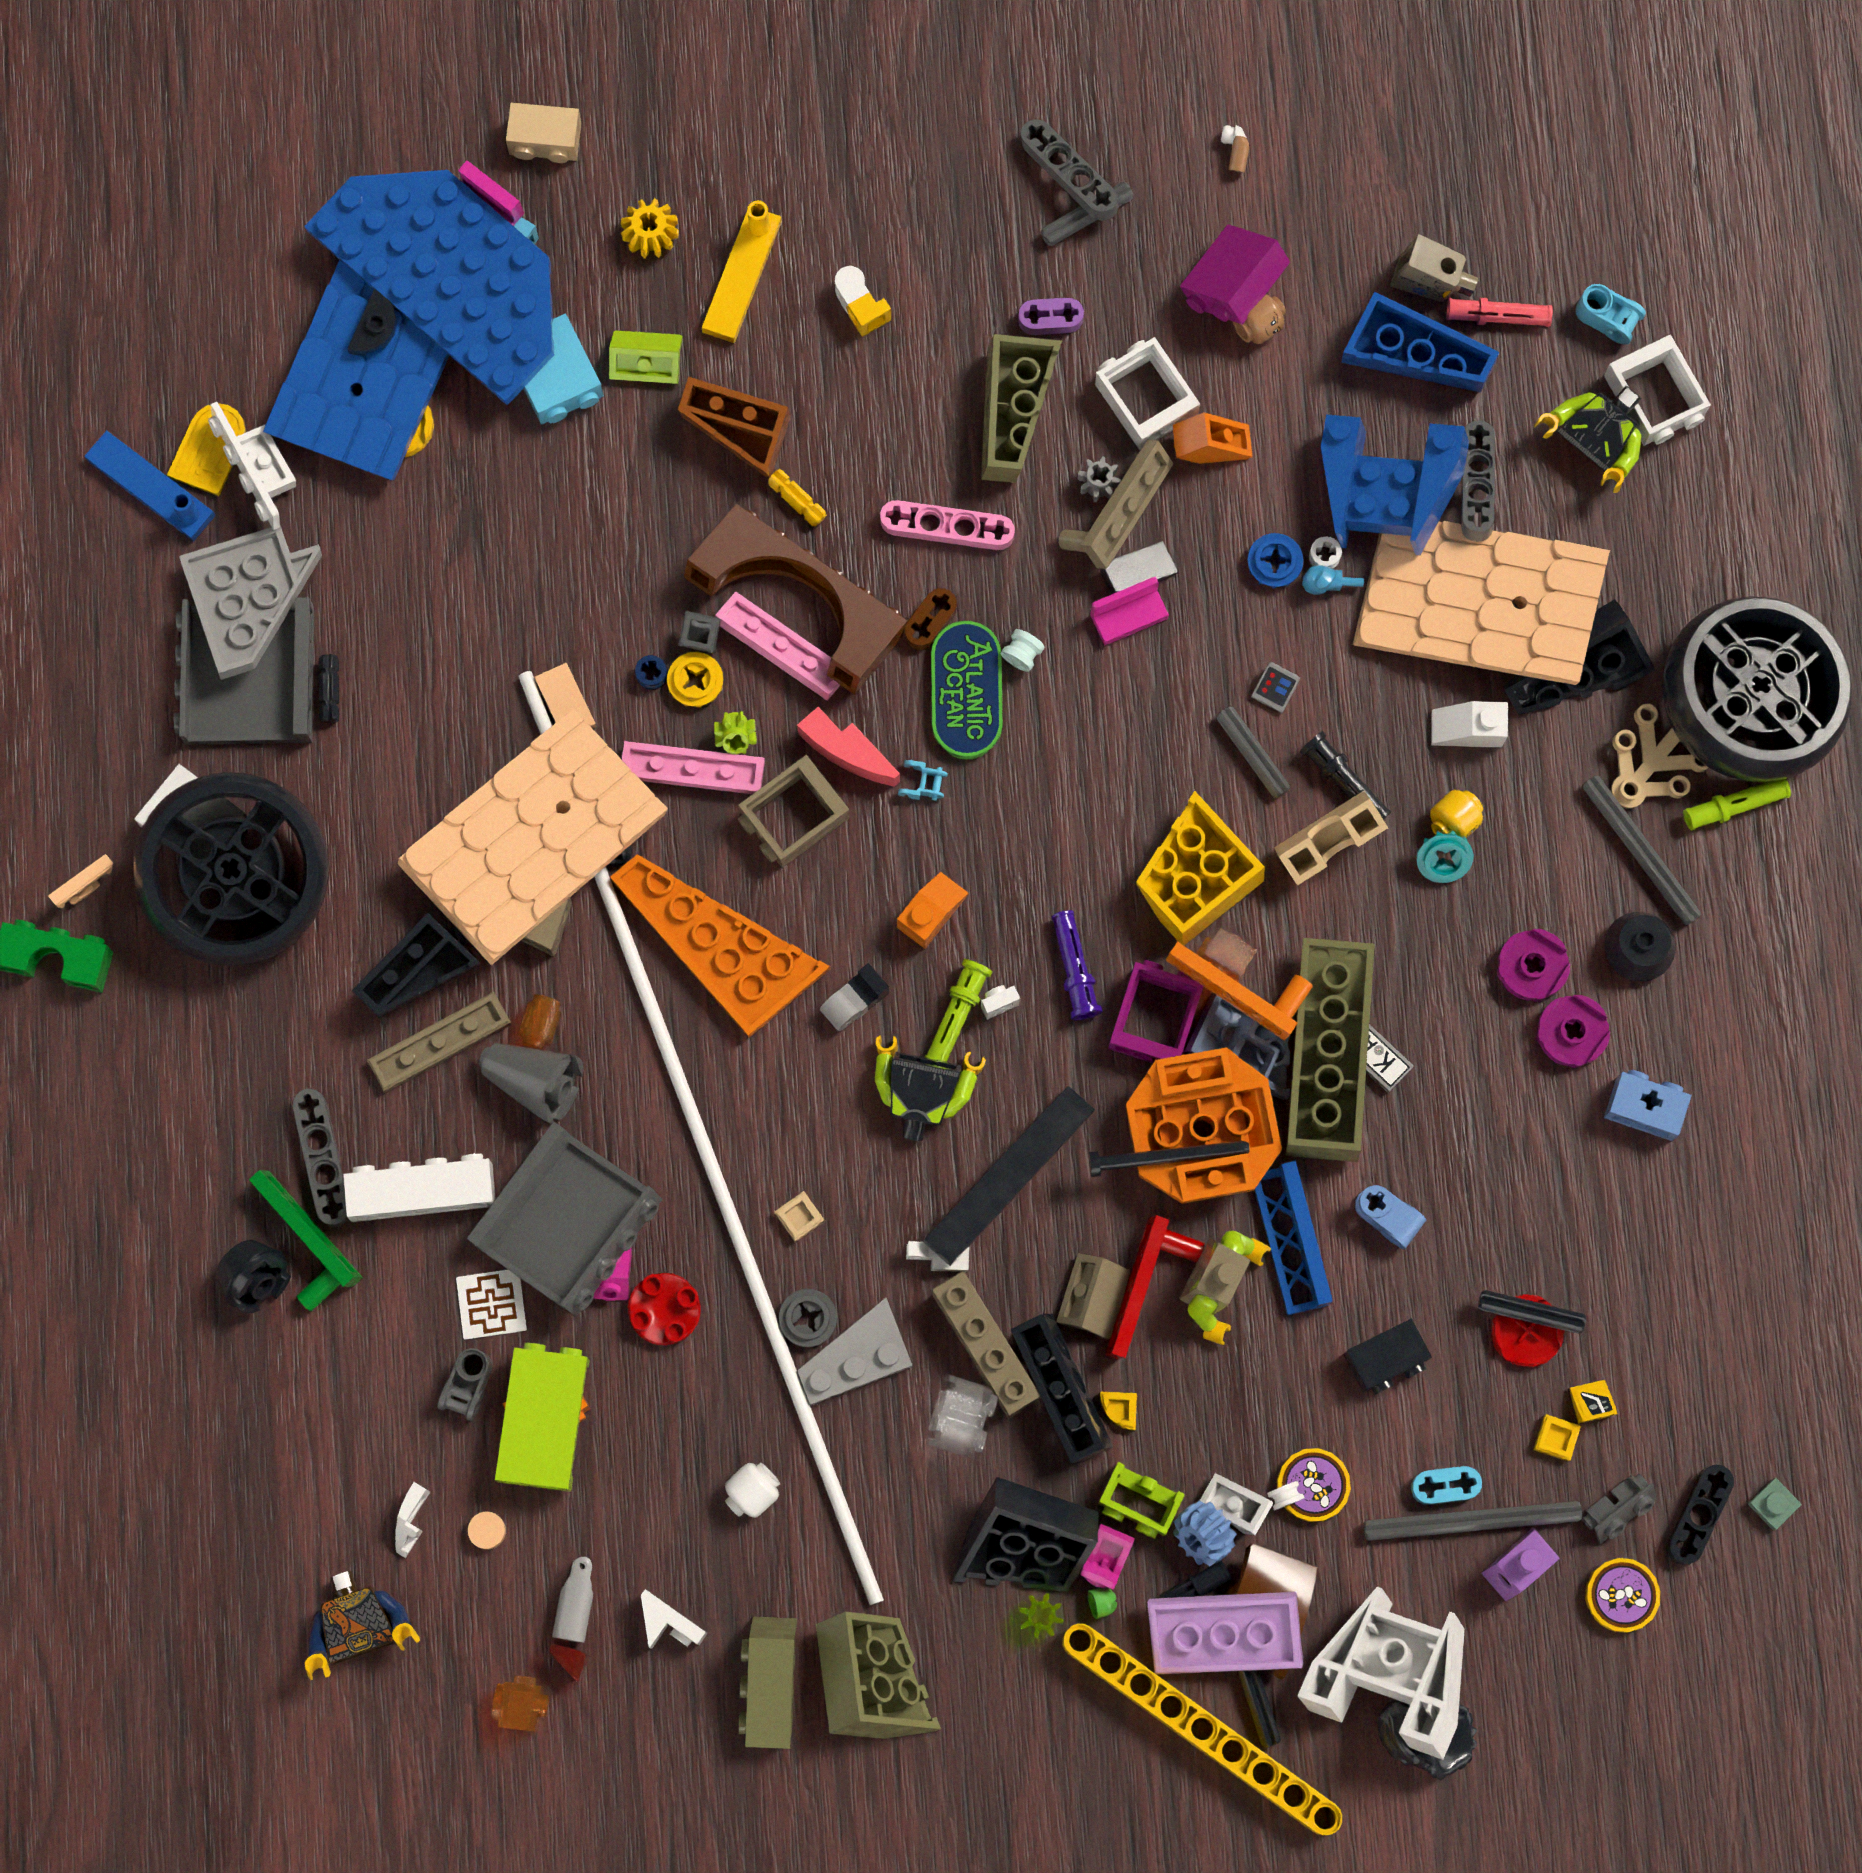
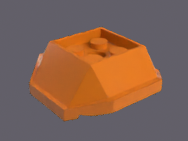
M1227 1047L1155 1060L1125 1105L1134 1153L1235 1141H1246L1249 1143L1250 1152L1246 1154L1137 1167L1140 1178L1182 1204L1254 1191L1282 1150L1268 1078L1240 1059L1239 1056ZM1197 1121H1206L1211 1125L1213 1133L1208 1137H1200L1194 1132L1193 1124Z

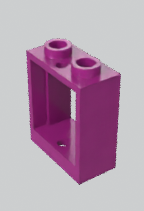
M1144 960L1143 964L1135 962L1108 1049L1150 1063H1154L1158 1059L1181 1056L1203 985L1182 971H1178L1177 975L1163 971L1164 966L1148 960ZM1139 980L1190 996L1174 1048L1123 1032Z

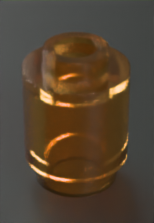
M534 994L532 1001L527 1003L517 1033L519 1037L523 1038V1045L542 1050L544 1045H552L562 1014L559 1011L561 1002L544 995Z

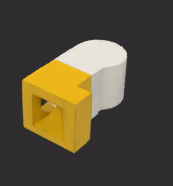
M846 266L837 272L835 276L836 296L862 337L891 321L890 306L885 298L875 302L865 286V277L859 268Z

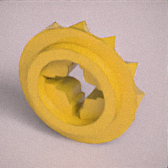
M690 652L678 657L672 663L667 674V684L673 698L685 707L696 706L701 708L709 702H714L719 692L722 691L723 673L718 662L711 656L701 652ZM686 670L695 676L704 674V677L701 679L704 690L695 685L690 688L686 686L690 682Z

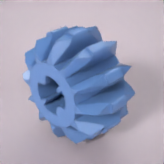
M1201 1501L1193 1503L1174 1520L1176 1528L1173 1534L1180 1540L1178 1546L1185 1549L1187 1557H1194L1198 1565L1205 1563L1211 1566L1221 1561L1232 1551L1231 1549L1235 1546L1234 1538L1237 1535L1230 1528L1232 1521L1223 1516L1222 1509L1216 1510L1211 1502L1206 1504Z

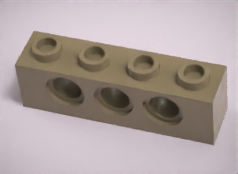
M965 1272L959 1273L933 1289L932 1295L1007 1418L1013 1417L1039 1401L1041 1395Z

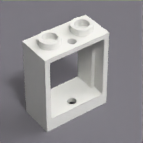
M1671 334L1610 363L1604 374L1614 395L1617 396L1625 385L1628 386L1625 380L1663 362L1690 408L1651 427L1639 404H1637L1629 414L1640 423L1638 430L1642 435L1641 442L1643 446L1653 441L1656 444H1661L1674 436V431L1684 426L1686 430L1696 427L1705 420L1704 416L1711 406Z
M1155 337L1146 343L1144 340L1138 341L1127 350L1126 355L1118 360L1115 358L1108 359L1099 366L1098 372H1096V387L1140 451L1147 440H1159L1173 431V424L1198 415L1199 401ZM1151 361L1178 402L1139 425L1111 384Z

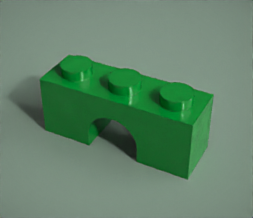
M15 919L14 924L2 922L0 928V971L34 978L36 967L43 957L50 954H59L63 956L64 960L61 979L67 985L103 993L113 956V951L104 944V939L93 935H84L83 939L70 937L69 931L56 927H49L48 932L35 929V924L24 920Z

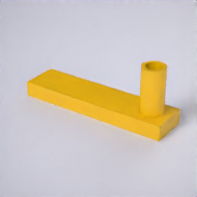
M753 201L748 206L745 218L702 325V333L735 343L782 222L781 216L768 212V207L763 201Z

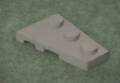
M887 1298L882 1300L797 1370L810 1406L912 1367Z

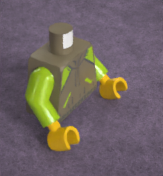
M1237 1231L1226 1232L1221 1239V1243L1212 1238L1208 1239L1179 1297L1181 1301L1189 1304V1315L1204 1330V1339L1224 1345L1225 1331L1230 1332L1231 1326L1218 1321L1214 1314L1229 1305L1250 1261L1259 1266L1264 1264L1261 1262V1258L1266 1251H1271L1269 1246L1254 1238L1250 1239Z

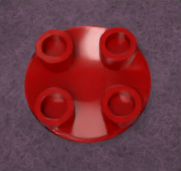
M672 1273L648 1275L634 1288L628 1302V1316L633 1329L641 1338L656 1345H672L686 1339L694 1331L700 1318L701 1306L697 1291L687 1280Z

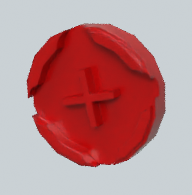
M1523 1294L1516 1296L1517 1298L1552 1306L1544 1298L1537 1295ZM1495 1314L1491 1324V1338L1495 1349L1504 1360L1518 1367L1532 1368L1547 1363L1557 1354L1564 1341V1330Z

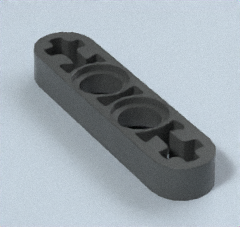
M1038 119L1026 122L1021 129V140L1024 150L1091 217L1101 221L1114 217L1118 211L1116 191L1048 123ZM1042 134L1043 143L1046 146L1044 150L1043 144L1037 138L1031 140L1030 135L1040 136ZM1055 153H1063L1068 157L1067 161L1061 165L1052 164L1049 158ZM1077 175H1086L1090 179L1089 183L1083 187L1074 186L1071 180ZM1095 189H1096V196H1097L1102 202H1105V201H1107V200L1109 201V205H1108V206H1105L1104 204H1099V205L1097 206L1096 197H1095V195L1093 194V192L1095 191Z
M1480 420L1473 421L1465 427L1469 446L1464 475L1462 477L1461 507L1462 533L1467 539L1476 542L1484 541L1492 534L1495 495V432L1491 424ZM1475 435L1482 436L1481 449H1475ZM1474 461H1481L1488 468L1482 472L1472 470L1469 465ZM1478 489L1484 491L1488 496L1483 500H1474L1469 496V493ZM1475 513H1481L1482 527H1475Z
M304 1089L295 1096L293 1111L316 1213L319 1219L326 1225L339 1227L345 1224L348 1218L344 1175L328 1105L320 1092L314 1089ZM311 1097L314 1102H319V1106L314 1107L315 1118L318 1121L324 1118L325 1122L323 1124L313 1123L304 1128V1123H311L308 1112L301 1110V1106L306 1105V1098ZM323 1131L327 1134L328 1142L323 1149L313 1150L309 1147L308 1139L313 1132ZM324 1165L332 1166L336 1171L335 1179L328 1185L319 1184L316 1180L317 1170ZM340 1187V1193L333 1192V1197L338 1206L343 1205V1210L338 1211V1218L333 1219L330 1214H324V1210L330 1208L328 1196L325 1194L320 1197L319 1192H331Z

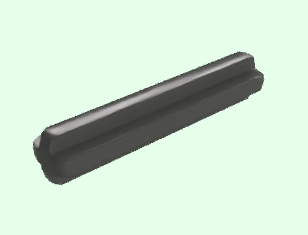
M1121 182L1112 187L1117 193L1118 208L1132 200L1133 192L1126 182ZM1096 197L1097 206L1099 204H1104L1105 206L1109 205L1108 200L1102 202L1098 197ZM1080 206L1042 228L1041 235L1048 246H1053L1093 223L1096 219L1091 217Z
M1229 706L1222 710L1217 716L1218 722L1273 798H1279L1287 793L1290 788L1289 783L1234 707Z

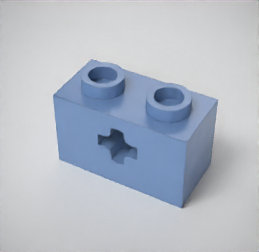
M1628 1070V1073L1622 1072L1615 1080L1604 1118L1670 1141L1677 1138L1680 1134L1692 1095L1684 1093L1683 1087L1671 1082H1663L1660 1085L1649 1081V1076L1639 1071ZM1647 1096L1651 1097V1104L1654 1105L1651 1110H1647L1646 1102L1642 1101Z

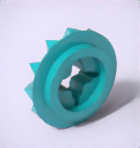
M1453 830L1450 834H1442L1437 831L1436 836L1430 839L1425 838L1421 848L1417 849L1416 862L1419 871L1427 879L1438 883H1448L1458 880L1469 871L1473 863L1474 854L1465 836L1460 837ZM1437 850L1444 853L1450 851L1453 862L1445 858L1439 860Z

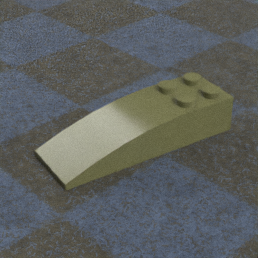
M1303 938L1300 976L1308 980L1313 987L1296 1013V1022L1298 1023L1295 1026L1286 1156L1358 1162L1361 1152L1375 948L1373 943Z

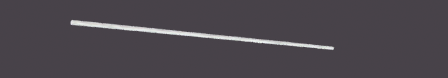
M527 671L518 677L541 735L552 724L532 671ZM604 867L594 876L868 1602L870 1606L884 1599L607 869Z

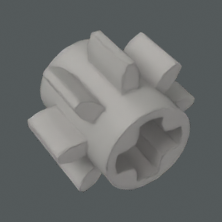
M1103 456L1100 461L1094 463L1089 459L1086 460L1087 472H1078L1077 479L1086 482L1081 486L1080 493L1086 494L1088 492L1093 496V502H1097L1098 497L1103 496L1110 499L1113 494L1111 487L1117 488L1121 482V479L1113 477L1117 473L1118 465L1110 466L1105 463V457ZM1093 476H1096L1098 479L1105 477V483H1102L1100 480L1093 481Z

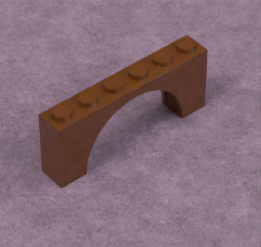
M738 504L729 511L687 560L684 578L711 597L728 583L754 574L787 576L803 582L815 590L831 608L839 629V647L830 660L826 675L854 695L900 641L908 621L902 617L899 611L892 607H887L875 599L867 589L856 586L847 580L839 570L828 567L818 560L811 551L802 549L790 541L782 531L771 528L762 522L754 512L745 510Z

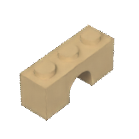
M1362 791L1280 843L1274 849L1298 886L1328 867L1326 863L1334 854L1350 845L1356 844L1358 847L1388 829V826L1365 791Z

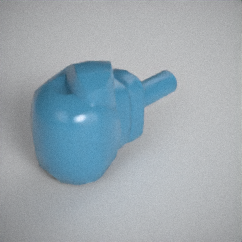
M1323 565L1310 567L1303 576L1302 581L1305 591L1313 595L1324 594L1326 591H1340L1342 586L1363 587L1364 578L1342 577V570H1334Z

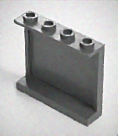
M295 598V604L291 607L255 669L222 680L213 659L196 606H191L188 599H182V611H177L176 614L177 631L182 632L181 645H176L175 650L176 664L181 666V679H175L176 700H180V713L174 714L175 734H179L185 745L312 743L314 606L310 598Z
M553 1122L467 1239L480 1251L576 1317L580 1311L585 1310L591 1304L594 1292L601 1282L607 1280L613 1274L616 1262L623 1252L628 1251L635 1244L638 1236L637 1233L643 1225L654 1218L662 1198L650 1186L646 1187L572 1137L563 1127Z

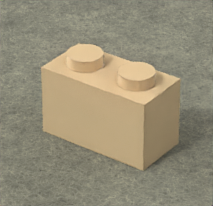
M511 103L506 136L509 155H514L522 160H531L534 157L548 158L556 163H565L568 160L577 161L581 131L579 109Z

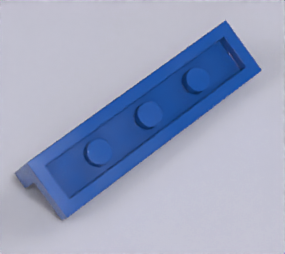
M1296 1161L1281 1164L1280 1168L1267 1171L1254 1192L1268 1245L1271 1248L1270 1253L1288 1316L1329 1306L1333 1300ZM1276 1177L1281 1178L1284 1192L1278 1202L1264 1195L1261 1181ZM1285 1197L1289 1209L1281 1205ZM1266 1203L1274 1207L1270 1215ZM1277 1210L1291 1217L1293 1227L1287 1237L1273 1230L1271 1220ZM1294 1232L1296 1235L1297 1243L1290 1240ZM1276 1238L1283 1242L1279 1250ZM1286 1245L1291 1246L1301 1254L1302 1262L1296 1272L1282 1265L1280 1255ZM1303 1267L1305 1269L1307 1279L1299 1275ZM1285 1273L1292 1276L1289 1284H1287ZM1296 1279L1310 1288L1313 1301L1293 1306L1290 1289Z

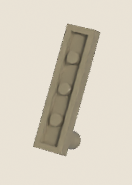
M1158 440L1146 441L1089 532L1065 529L1060 533L1059 545L1061 549L1086 552L1096 568L1107 569L1174 464Z

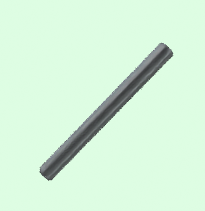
M1573 1501L1365 1521L1363 1530L1365 1539L1370 1541L1578 1522L1582 1520V1508L1580 1502Z

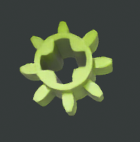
M743 711L729 714L725 712L722 723L714 722L715 746H723L724 750L729 754H746L749 744L754 745L757 743L755 720H747L743 715Z

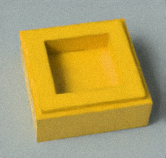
M1545 1414L1533 1450L1569 1462L1581 1426Z

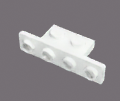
M218 402L210 404L212 417L208 418L210 428L216 438L220 436L223 438L226 444L223 446L229 463L232 466L237 464L241 471L239 479L247 494L251 492L254 494L257 500L254 505L260 519L263 522L268 520L273 530L280 528L279 512L271 498L295 488L296 480L270 434L263 432L265 425L236 436Z

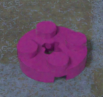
M1532 929L1531 931L1516 933L1506 941L1499 953L1497 976L1502 981L1504 987L1514 996L1527 1001L1541 1002L1555 995L1568 979L1570 962L1566 954L1565 945L1557 936L1542 929ZM1536 956L1541 960L1539 966L1543 970L1541 973L1535 971L1532 974L1527 971L1528 966L1524 961L1526 958L1532 960Z
M1583 995L1560 997L1553 1000L1540 1015L1536 1039L1544 1053L1554 1062L1563 1066L1580 1068L1596 1060L1606 1049L1610 1039L1608 1018L1604 1009L1589 997ZM1575 1022L1581 1026L1579 1032L1583 1035L1582 1038H1568L1566 1036L1567 1030L1564 1028L1565 1024L1572 1026Z

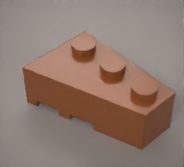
M688 376L678 407L681 416L769 479L773 474L791 418L789 408Z

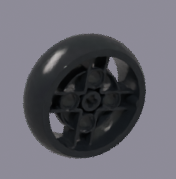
M1734 598L1715 604L1701 612L1676 637L1669 651L1663 671L1662 690L1665 710L1673 731L1680 742L1702 764L1717 773L1737 780L1773 782L1788 779L1812 768L1823 760L1836 745L1850 715L1852 682L1849 666L1840 645L1830 631L1810 613L1796 605L1775 598ZM1748 629L1759 631L1781 640L1784 644L1762 637L1741 640L1733 630ZM1696 657L1708 669L1704 686L1705 700L1709 709L1706 712L1699 701L1694 682V663ZM1727 658L1736 661L1739 669L1730 666ZM1776 662L1781 663L1786 668L1787 673L1781 672L1777 668ZM1807 667L1814 678L1818 691V720L1806 709L1810 697V682L1805 669ZM1758 687L1760 691L1756 693L1753 688ZM1727 705L1736 708L1739 716L1732 715L1728 711ZM1776 710L1782 711L1786 715L1787 721L1779 718ZM1732 734L1750 741L1774 739L1783 750L1770 751L1752 748L1735 741L1729 736Z
M223 772L201 776L188 781L170 792L156 805L147 817L138 835L133 855L132 875L134 889L141 910L150 925L164 941L186 956L198 961L222 966H240L261 962L274 957L289 948L304 935L314 922L324 902L329 880V859L320 827L307 807L296 796L277 783L263 777L239 772ZM218 798H243L257 802L246 818L242 816H220L210 819L197 827L182 817L183 814L195 806ZM284 821L296 836L303 856L304 875L299 895L283 885L285 879V859L282 849L274 836ZM249 829L259 831L262 836L261 845L254 850L246 849L241 842L243 833ZM199 838L206 839L211 845L210 855L204 859H197L191 853L192 843ZM163 843L179 853L177 859V879L180 889L188 902L178 917L168 906L159 883L158 862ZM232 859H236L239 862L237 868L241 873L237 878L232 875L230 879H226L223 876L225 869L221 865L225 860L231 863ZM265 879L271 884L272 892L267 899L258 900L252 895L251 886L255 880ZM208 888L216 889L221 896L220 904L214 909L205 908L200 901L202 892ZM264 911L280 921L279 924L269 931L245 940L225 941L206 937L215 921L226 923L242 922L255 918Z

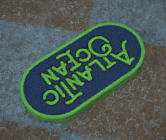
M959 621L945 627L935 638L931 651L933 735L937 743L948 754L955 758L966 760L976 759L988 753L1000 739L1003 723L1001 647L997 637L989 628L973 621Z

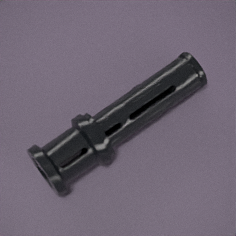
M1324 731L1317 734L1301 749L1300 753L1303 756L1307 755L1321 770L1320 775L1326 779L1331 778L1349 799L1365 791L1383 820L1391 813L1368 786L1346 764L1348 761L1346 759L1347 756L1344 753L1339 754L1325 739L1326 734Z

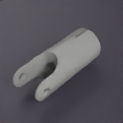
M579 1557L573 1562L570 1577L561 1588L552 1638L578 1643L585 1642L593 1600L592 1582L590 1580L592 1563L587 1557ZM580 1563L584 1565V1569L580 1568Z

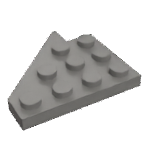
M280 526V528L275 530L271 527L179 556L221 680L256 668L293 606L295 598L300 594L322 557L319 544L290 553Z

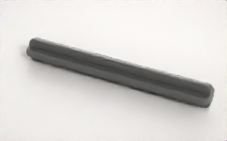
M1594 776L1583 785L1584 791L1681 921L1688 925L1699 918L1701 915L1700 910L1599 776Z

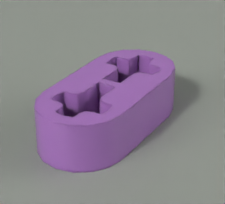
M1073 298L1030 300L1025 302L1019 309L1018 323L1023 332L1029 335L1072 333L1082 325L1084 310L1080 302ZM1065 309H1070L1071 314L1075 315L1072 318V322H1066L1065 317L1061 316L1064 314ZM1030 311H1036L1037 316L1040 317L1037 324H1031L1030 318H1027L1030 315Z

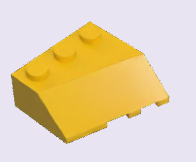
M1194 791L1184 811L1175 820L1171 831L1162 845L1157 848L1136 881V884L1159 921L1179 943L1185 946L1264 882L1265 867L1197 792Z

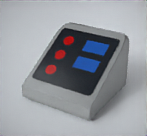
M1269 662L1251 698L1282 714L1299 684L1300 677L1273 662Z

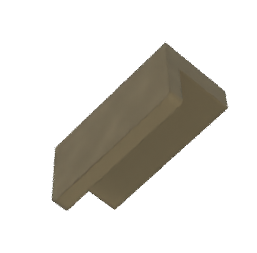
M1078 1253L1056 1322L1066 1327L1086 1330L1101 1338L1110 1339L1130 1277V1270L1102 1257Z

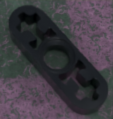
M1712 1465L1703 1469L1699 1474L1667 1543V1553L1675 1563L1687 1565L1696 1562L1701 1557L1734 1487V1477L1725 1466ZM1719 1473L1721 1474L1720 1481L1725 1485L1724 1488H1717L1713 1492L1711 1499L1718 1500L1717 1505H1715L1707 1498L1698 1497L1699 1492L1703 1495L1708 1494L1712 1483L1707 1480V1477ZM1696 1504H1702L1710 1511V1520L1706 1525H1697L1691 1519V1509ZM1685 1524L1692 1531L1702 1532L1703 1535L1701 1538L1698 1535H1694L1689 1544L1694 1549L1693 1554H1685L1681 1557L1679 1555L1681 1549L1676 1546L1677 1541H1685L1690 1531L1683 1530Z

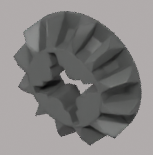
M802 1289L792 1293L785 1299L779 1312V1324L782 1333L791 1343L806 1348L822 1345L833 1335L837 1323V1312L831 1299L824 1293L814 1289ZM803 1304L804 1308L810 1313L823 1311L814 1319L816 1332H813L807 1324L801 1326L799 1324L794 1327V1324L798 1323V1320L802 1318L800 1305Z

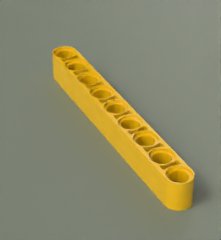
M1086 1624L1072 1625L1065 1632L1063 1647L1072 1658L1302 1825L1318 1835H1331L1340 1829L1342 1813L1335 1803ZM1081 1630L1089 1636L1090 1645L1087 1650L1079 1652L1071 1647L1069 1638L1074 1631ZM1112 1652L1119 1657L1120 1667L1116 1673L1108 1674L1101 1669L1100 1658L1104 1653ZM1137 1674L1146 1676L1150 1681V1690L1144 1696L1134 1694L1130 1687L1132 1677ZM1167 1696L1177 1698L1181 1705L1179 1714L1174 1718L1166 1717L1161 1711V1702ZM1198 1718L1207 1720L1211 1726V1733L1205 1740L1195 1738L1191 1731L1193 1722ZM1229 1740L1236 1741L1242 1749L1240 1758L1235 1762L1227 1761L1222 1754V1747ZM1261 1762L1268 1764L1272 1770L1271 1780L1264 1785L1257 1783L1253 1777L1254 1767ZM1292 1784L1298 1786L1303 1793L1301 1803L1295 1807L1289 1806L1284 1800V1791ZM1321 1807L1329 1808L1333 1814L1332 1825L1326 1829L1319 1828L1314 1820L1316 1811Z

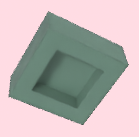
M1773 1478L1747 1503L1773 1531L1777 1530L1802 1505L1777 1478Z

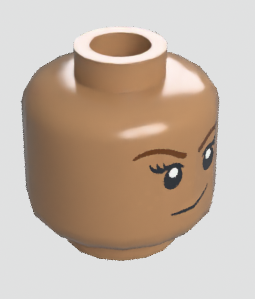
M1266 294L1248 313L1243 325L1233 322V325L1238 335L1245 342L1263 344L1283 329L1285 325L1283 315L1286 313V310L1278 297L1273 296L1271 298Z

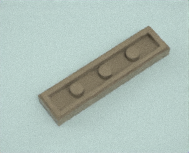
M492 992L371 1057L367 1061L383 1091L386 1093L512 1024L495 992Z

